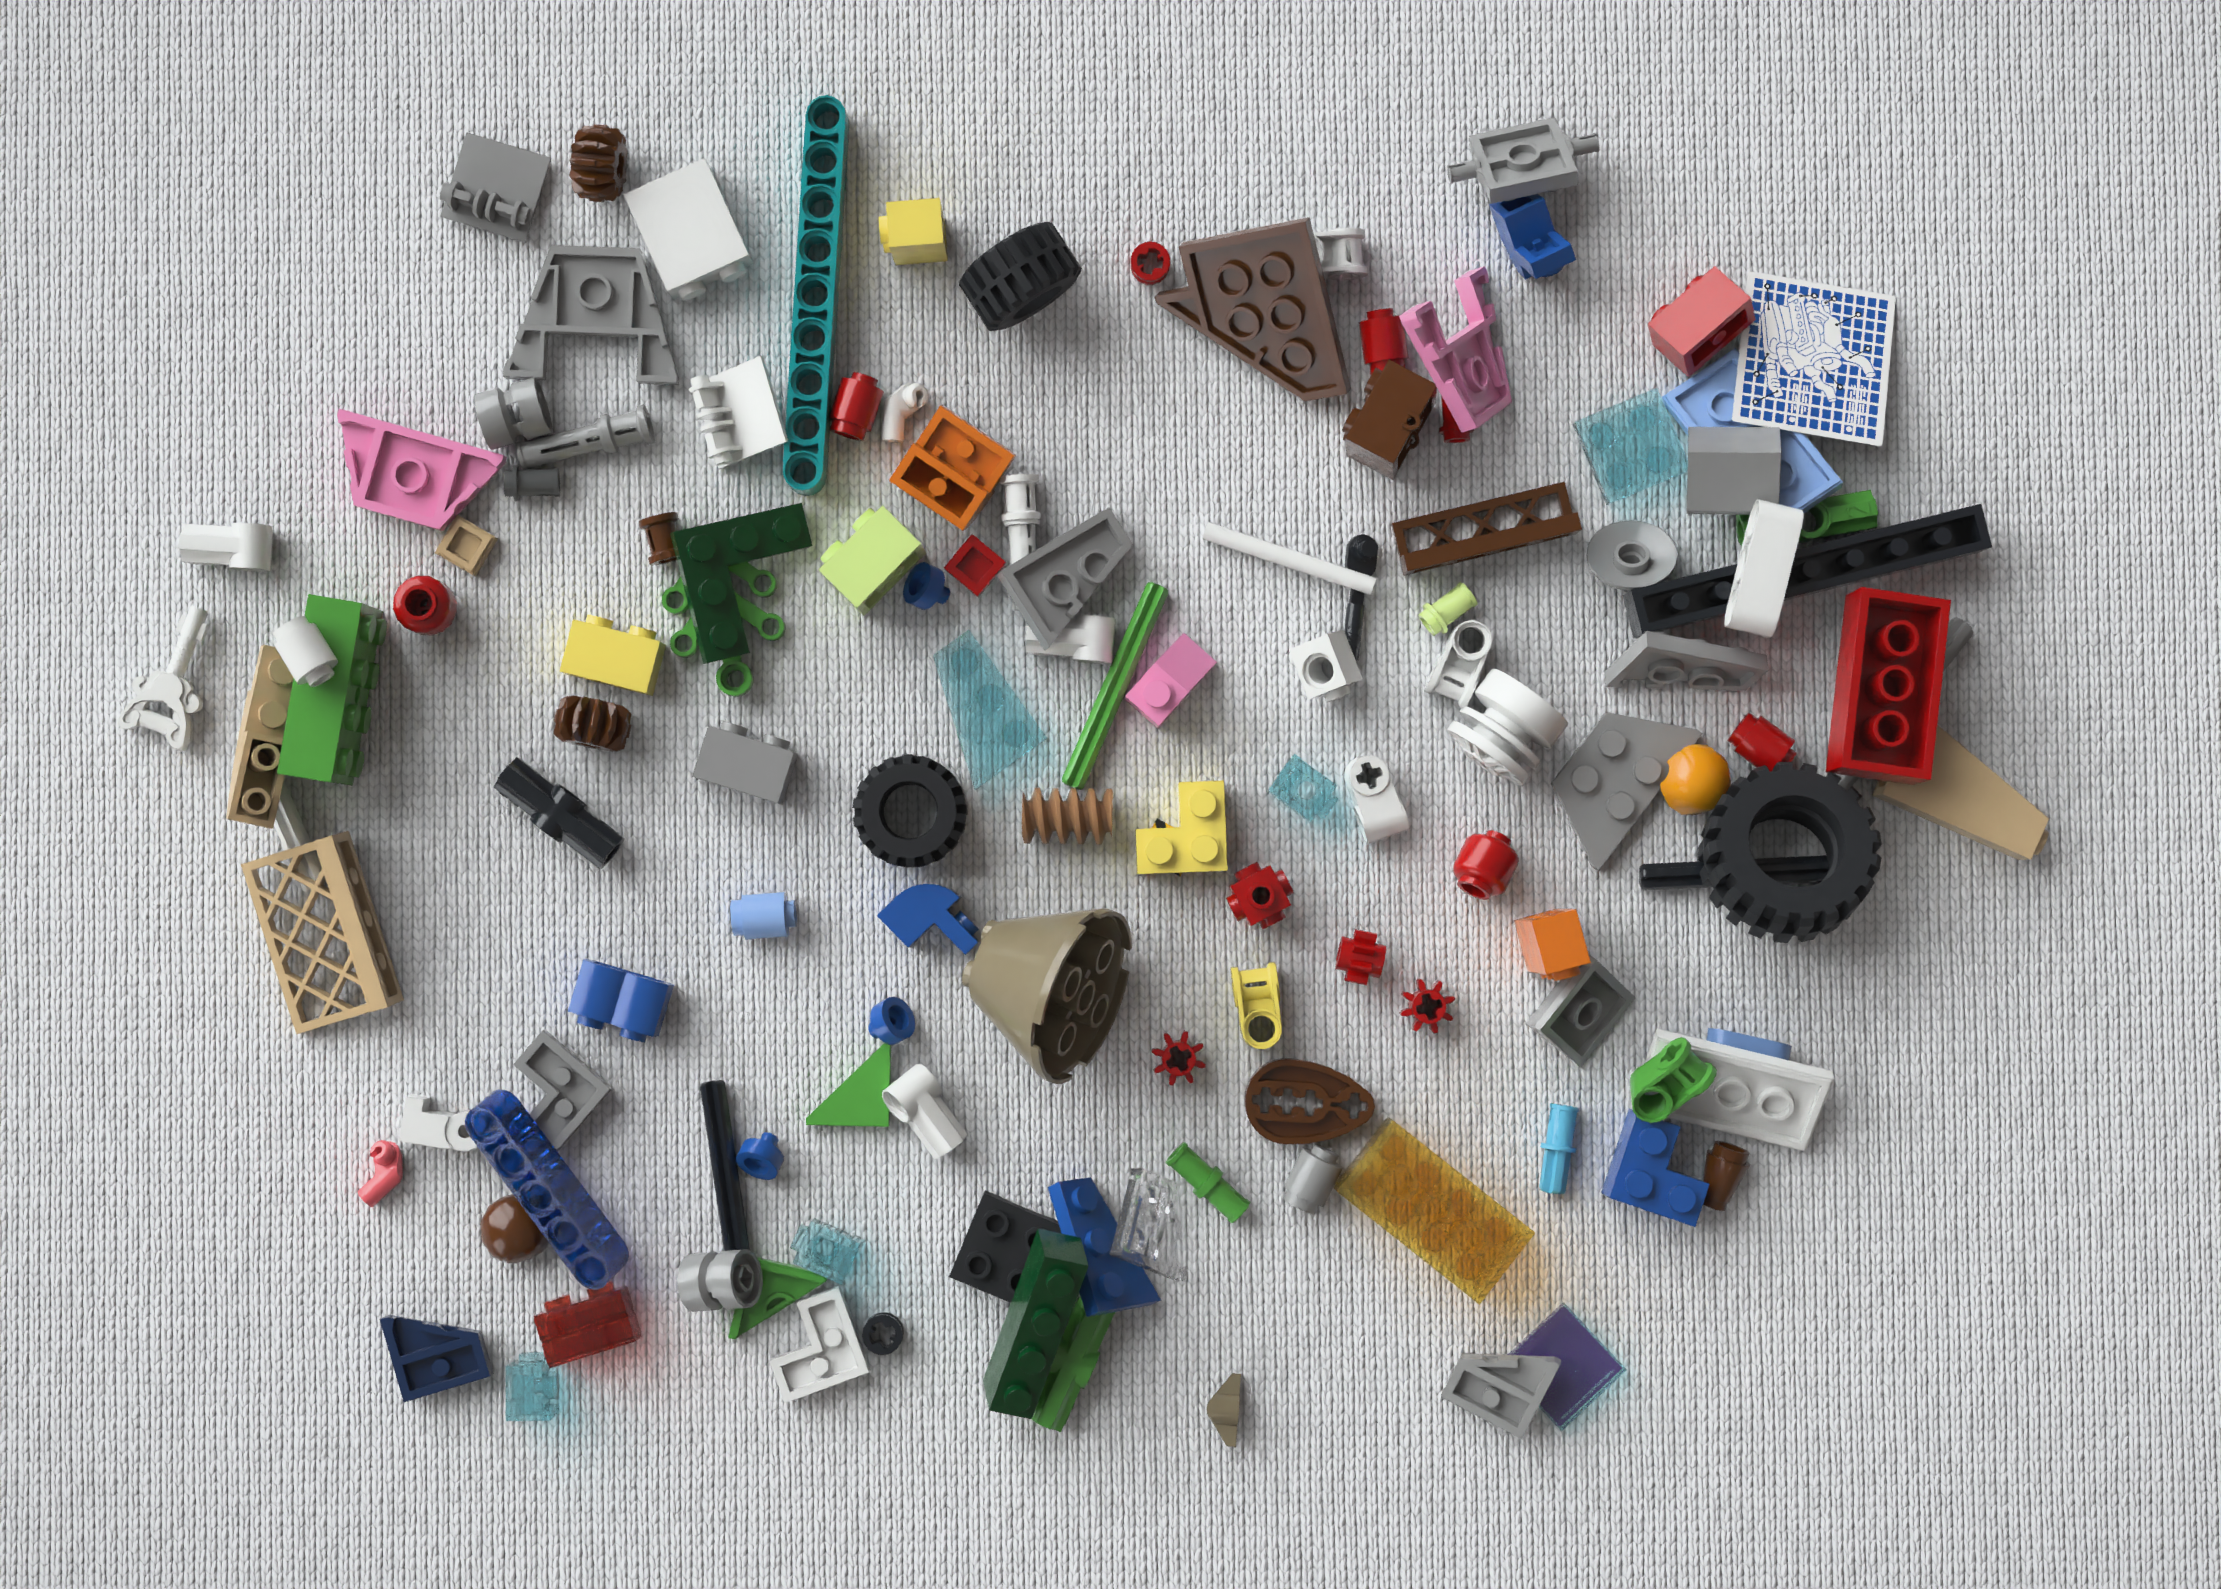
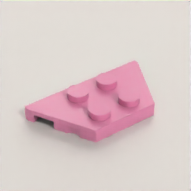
M339 409L337 413L338 423L342 426L346 448L344 450L346 467L350 470L351 475L350 489L353 505L436 530L444 531L505 465L507 457L502 454L343 409Z

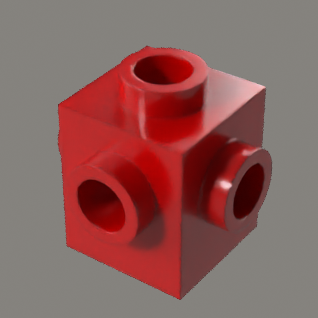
M1255 862L1234 873L1237 882L1229 886L1233 895L1227 897L1226 900L1238 922L1246 919L1249 926L1259 922L1263 930L1286 918L1283 909L1291 906L1287 896L1294 892L1282 869L1274 873L1271 865L1261 869L1258 862ZM1257 887H1264L1269 891V900L1265 904L1260 905L1253 900L1252 894Z

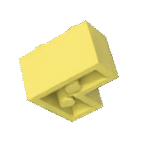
M1224 780L1179 782V827L1135 829L1137 875L1228 871Z

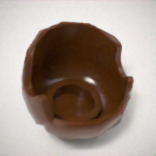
M517 1192L498 1199L488 1206L480 1222L481 1239L489 1254L495 1259L505 1261L506 1263H519L542 1253L548 1247L554 1233L552 1212L543 1199L527 1192Z

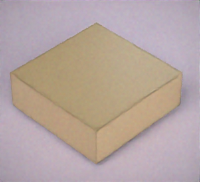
M457 515L434 553L476 577L498 538Z

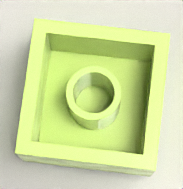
M883 505L876 512L872 508L865 511L852 526L856 532L844 544L840 540L832 544L821 556L820 560L824 564L818 569L863 616L926 554L922 544Z

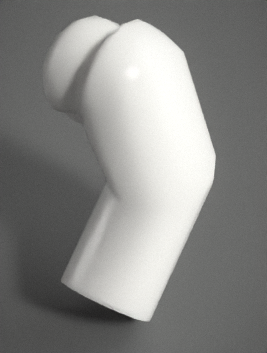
M906 383L885 399L883 404L882 441L892 443L904 442L905 419L918 411L928 401V391L922 384Z

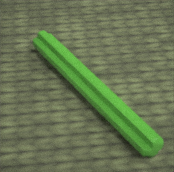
M1153 582L1146 584L1063 774L1062 782L1072 788L1082 790L1085 787L1168 596V590Z

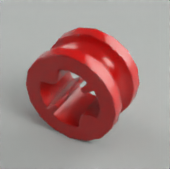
M1150 241L1138 245L1131 255L1130 266L1132 274L1137 281L1145 285H1154L1166 278L1170 267V256L1164 246ZM1149 253L1157 254V262H1163L1162 268H1154L1152 274L1142 272L1144 265L1138 266L1137 264L1139 258L1146 259Z

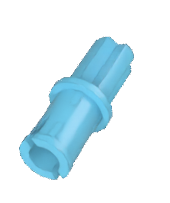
M1550 1103L1546 1143H1541L1540 1146L1545 1148L1539 1185L1540 1190L1543 1192L1564 1194L1566 1191L1571 1153H1576L1577 1148L1572 1147L1577 1112H1579L1577 1107Z

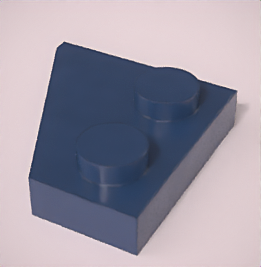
M388 1315L380 1319L403 1402L484 1379L494 1374L480 1330Z

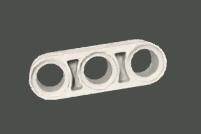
M1760 499L1755 501L1749 516L1726 608L1725 627L1768 638L1772 637L1779 621L1802 529L1803 510Z

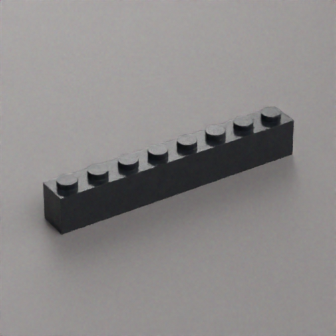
M1977 504L1796 549L1784 601L1976 554L1992 548L1982 505ZM1737 564L1634 589L1622 595L1633 638L1640 637L1646 631H1665L1725 616Z

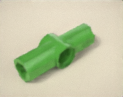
M1871 490L1827 497L1808 510L1814 516L1816 526L1812 532L1801 529L1798 543L1876 529L1878 511L1876 500ZM1736 515V532L1741 548L1750 515Z
M1081 1296L1078 1297L1032 1420L1048 1429L1062 1431L1074 1407V1402L1080 1389L1086 1387L1100 1355L1098 1349L1115 1312L1087 1317Z

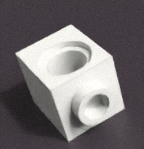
M1344 630L1325 634L1289 649L1308 700L1324 696L1326 703L1351 694L1348 685L1363 680ZM1324 658L1328 659L1333 666L1334 672L1331 680L1322 671Z

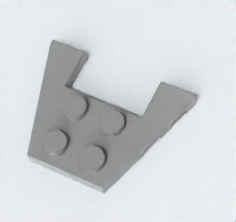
M551 245L533 290L532 302L523 324H520L515 337L517 341L512 354L503 368V377L519 380L535 377L537 380H546L548 335L635 337L638 338L636 381L639 384L679 385L678 373L641 249Z

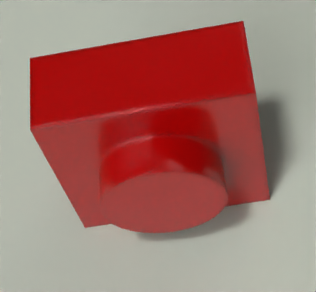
M971 534L943 568L979 598L1007 563L976 536Z

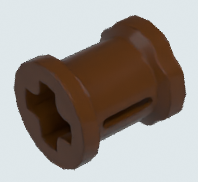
M677 512L654 515L638 522L640 529L646 532L651 552L648 560L651 566L677 561L670 533L677 531L675 524L679 519Z

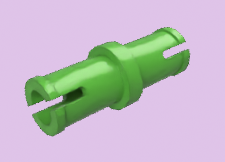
M1186 1142L1181 1143L1165 1162L1194 1187L1193 1193L1199 1199L1205 1197L1231 1224L1249 1207L1251 1202L1245 1199L1222 1178L1223 1172L1217 1166L1211 1168L1188 1147Z

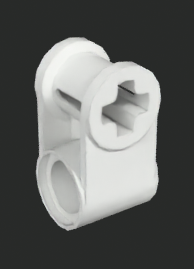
M1342 228L1326 232H1313L1324 279L1354 280L1368 275V268L1363 266L1361 240L1365 238L1364 229Z
M1469 620L1453 628L1441 655L1438 656L1432 668L1424 692L1431 694L1435 691L1458 701L1459 707H1467L1481 675L1480 671L1493 641L1491 632L1485 624L1480 621ZM1464 629H1474L1481 636V647L1476 653H1466L1459 646V635ZM1443 677L1461 684V687L1444 680Z
M1371 755L1360 756L1351 760L1346 766L1344 779L1354 806L1357 824L1366 844L1408 830L1410 827L1406 811L1395 790L1385 762ZM1362 764L1367 769L1375 768L1377 776L1371 779L1372 786L1370 788L1367 783H1358L1356 775L1362 773Z

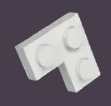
M841 1286L801 1299L796 1303L811 1344L773 1357L769 1361L784 1404L870 1372L868 1361Z

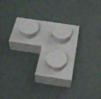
M542 1030L513 1064L547 1093L520 1124L518 1129L549 1156L553 1157L613 1087L547 1030Z

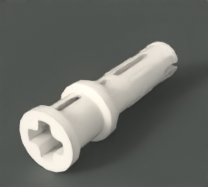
M1037 474L1002 476L999 481L1000 485L1004 486L1006 512L1001 517L1004 526L1008 527L1010 565L1037 550L1035 525H1039V520H1041V512L1036 511L1035 484L1039 482V475ZM1012 600V610L1019 611V609Z

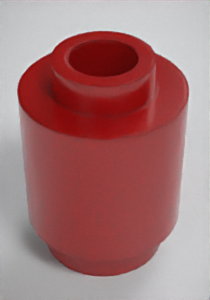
M1393 308L1366 312L1367 320L1359 322L1364 365H1369L1370 375L1375 368L1383 371L1388 360L1405 367L1404 360L1409 357L1405 328L1401 323L1400 317L1394 316Z
M853 372L851 378H841L829 415V419L832 420L829 429L831 432L856 441H864L866 432H871L884 393L883 390L876 387L877 379L858 372Z
M1750 712L1746 714L1727 740L1735 746L1734 752L1756 768L1765 765L1769 771L1773 770L1777 762H1792L1797 752L1791 749L1795 743L1793 738L1760 715L1756 718Z

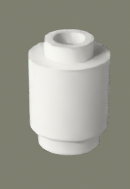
M306 616L294 618L274 631L273 636L277 641L275 648L297 684L308 683L310 687H316L334 676L335 673L332 668L337 665L338 660L317 625L309 623Z

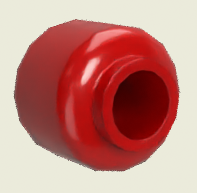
M418 575L407 579L398 587L393 599V610L397 620L404 628L420 635H435L443 632L452 624L456 616L457 601L453 591L445 583L430 576Z
M1488 830L1486 834L1468 836L1453 866V873L1458 879V887L1465 893L1482 900L1490 899V896L1503 894L1519 862L1516 851L1510 847L1511 840L1504 834L1493 830Z

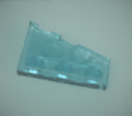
M967 630L933 655L973 787L976 791L1047 740V737L970 630Z

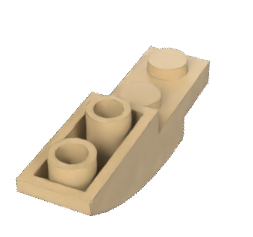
M262 645L260 647L252 687L247 692L235 752L226 817L227 820L269 829L274 827L285 775L277 774L294 679L280 654L273 646Z

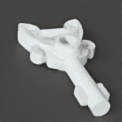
M191 606L188 616L181 615L176 632L181 634L167 668L168 670L166 672L154 671L151 672L149 677L139 676L134 679L132 690L137 696L126 705L119 715L117 725L120 729L133 730L142 726L166 735L167 741L174 749L179 751L187 750L191 733L190 714L198 713L202 708L203 702L198 695L192 694L194 687L191 682L184 678L197 641L204 642L210 626L205 623L208 611ZM152 702H164L174 711L173 719L148 710V706Z

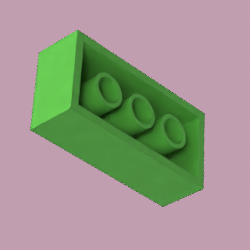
M308 594L305 616L309 623L317 625L336 656L338 663L332 668L335 673L334 676L316 687H310L308 683L299 685L293 679L277 774L353 786L354 777H360L364 764V753L359 751L362 733L366 734L368 732L372 717L371 708L367 707L369 690L376 688L379 678V664L374 663L377 645H383L387 631V622L385 619H382L383 611L359 602Z

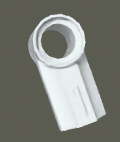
M232 523V527L184 524L179 536L181 562L197 565L229 566L230 569L241 571L270 572L274 527L253 523Z
M1077 615L1076 618L1070 620L1047 650L1043 649L1033 631L1027 625L1026 653L1072 657L1073 661L1085 663L1112 664L1116 619L1104 616Z
M916 1064L883 1090L882 1098L892 1114L900 1121L908 1123L933 1158L938 1159L956 1148L964 1141L968 1134L941 1099L942 1089L937 1079L926 1067Z

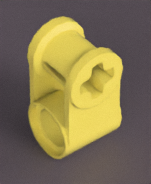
M1269 962L1266 968L1242 971L1238 967H1230L1234 1002L1238 1010L1240 1033L1247 1045L1255 1049L1272 1047L1279 1041L1282 1034L1279 1007L1280 991L1275 962ZM1256 982H1265V983H1266L1264 986H1256V987H1248V988L1245 987V984H1248V983H1256ZM1257 1016L1268 1018L1274 1027L1271 1038L1265 1042L1253 1040L1248 1031L1251 1020Z

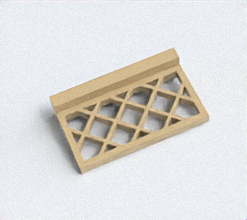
M349 831L241 864L296 1035L368 1012L384 1009L404 1000ZM315 850L322 867L316 881L296 871L303 855ZM292 858L289 866L280 862ZM269 865L285 874L276 894L262 886L257 871L258 868ZM292 878L312 889L303 909L283 898ZM325 881L327 882L328 888L324 886ZM319 894L333 900L336 912L330 924L310 913ZM279 906L298 916L290 936L276 929L273 918ZM306 921L326 931L317 951L297 941ZM333 936L347 943L350 955L344 966L324 956ZM293 949L313 959L304 979L290 971L287 961ZM320 964L340 974L331 994L311 983ZM353 966L355 967L356 973L351 971ZM347 978L361 986L366 1001L365 1004L354 1007L338 998ZM307 991L326 1001L320 1017L310 1021L306 1020L301 1005ZM334 1006L342 1010L330 1014Z

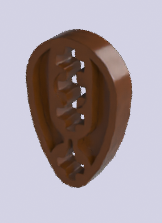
M1292 1058L1275 1059L1258 1068L1248 1081L1244 1095L1245 1111L1252 1126L1264 1138L1279 1144H1309L1347 1134L1368 1122L1375 1109L1374 1099L1370 1092L1349 1076L1318 1063ZM1262 1087H1268L1270 1094L1277 1097L1282 1096L1286 1088L1291 1089L1292 1095L1296 1098H1304L1306 1090H1314V1097L1321 1099L1322 1104L1321 1107L1313 1108L1312 1115H1305L1304 1108L1297 1105L1291 1106L1290 1113L1287 1114L1282 1113V1107L1278 1104L1269 1105L1268 1112H1260V1106L1257 1103H1252L1253 1095H1260ZM1351 1093H1358L1359 1100L1366 1102L1365 1110H1358L1357 1117L1351 1118L1347 1109L1330 1104L1332 1102L1342 1103V1101L1350 1100Z

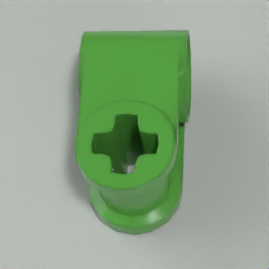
M1680 1037L1671 1041L1660 1053L1631 1074L1629 1082L1634 1114L1637 1118L1649 1123L1660 1122L1666 1119L1672 1112L1691 1098L1702 1094L1709 1088L1716 1077V1068L1709 1062H1703L1691 1051V1044L1686 1038ZM1647 1092H1658L1655 1095H1645Z

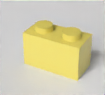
M940 198L886 202L887 216H879L880 241L883 244L884 253L892 254L895 265L948 261L945 217Z
M587 615L586 622L573 619L560 672L653 696L666 644L655 640L657 632L637 626H630L629 633L612 629L614 621L593 615Z

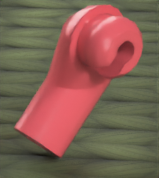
M377 1141L370 1150V1156L374 1158L375 1176L358 1190L361 1199L370 1207H374L403 1178L402 1152L399 1146L391 1141Z

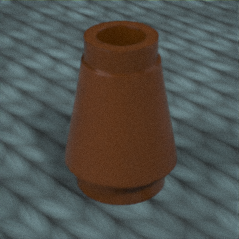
M1715 1141L1713 1148L1707 1150L1703 1181L1710 1185L1703 1205L1719 1211L1726 1210L1727 1204L1750 1167V1164L1747 1162L1750 1153L1747 1150L1723 1141Z

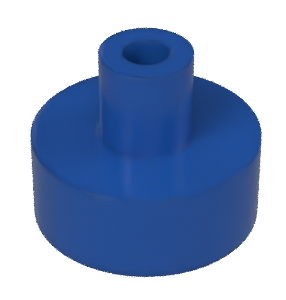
M926 562L917 564L905 581L903 589L904 600L921 610L931 608L936 602L940 604L946 603L950 596V589L944 586V572Z
M889 997L874 1005L871 1009L868 1030L873 1038H879L886 1044L895 1045L912 1036L915 1030V1018L907 1003L898 997Z
M764 1132L760 1139H746L736 1156V1163L744 1172L762 1180L776 1178L784 1162L782 1152L776 1147L779 1142L778 1138L772 1133Z

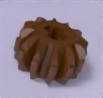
M584 125L575 134V143L571 145L572 155L569 160L571 171L569 176L572 179L573 191L578 194L579 198H586L589 201H615L623 192V184L627 181L626 170L628 168L627 155L629 151L626 148V139L619 129L609 128L608 125Z
M574 695L561 698L559 709H556L553 734L562 742L571 743L572 745L617 752L625 749L626 740L630 736L632 714L624 706L616 705L612 702Z

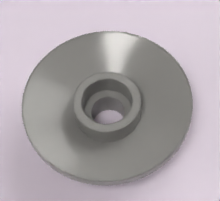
M1620 521L1609 524L1594 534L1587 547V563L1591 572L1601 582L1620 590L1631 591L1662 583L1671 576L1677 562L1676 546L1670 536L1657 526L1641 521Z

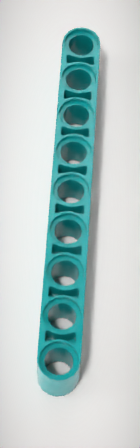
M828 95L813 99L807 107L805 116L785 423L788 442L784 443L783 476L791 489L803 496H810L820 492L827 479L831 421L829 415L832 405L849 142V120L845 108L838 99ZM825 112H833L839 116L838 123L831 129H822L816 125L819 116ZM822 156H831L837 160L833 170L823 174L813 169L814 163ZM825 199L834 204L832 212L826 217H814L810 212L813 204L818 200ZM823 243L831 247L830 255L821 262H814L808 258V252L815 244ZM814 287H821L828 291L826 301L819 306H810L805 303L807 292ZM811 331L822 332L825 335V341L821 348L810 351L802 347L803 338L807 333ZM808 375H817L822 378L820 390L813 395H805L799 391L801 380ZM805 419H814L819 422V430L816 436L807 440L800 439L796 433L799 423ZM802 463H811L816 466L815 478L807 484H799L794 481V470Z

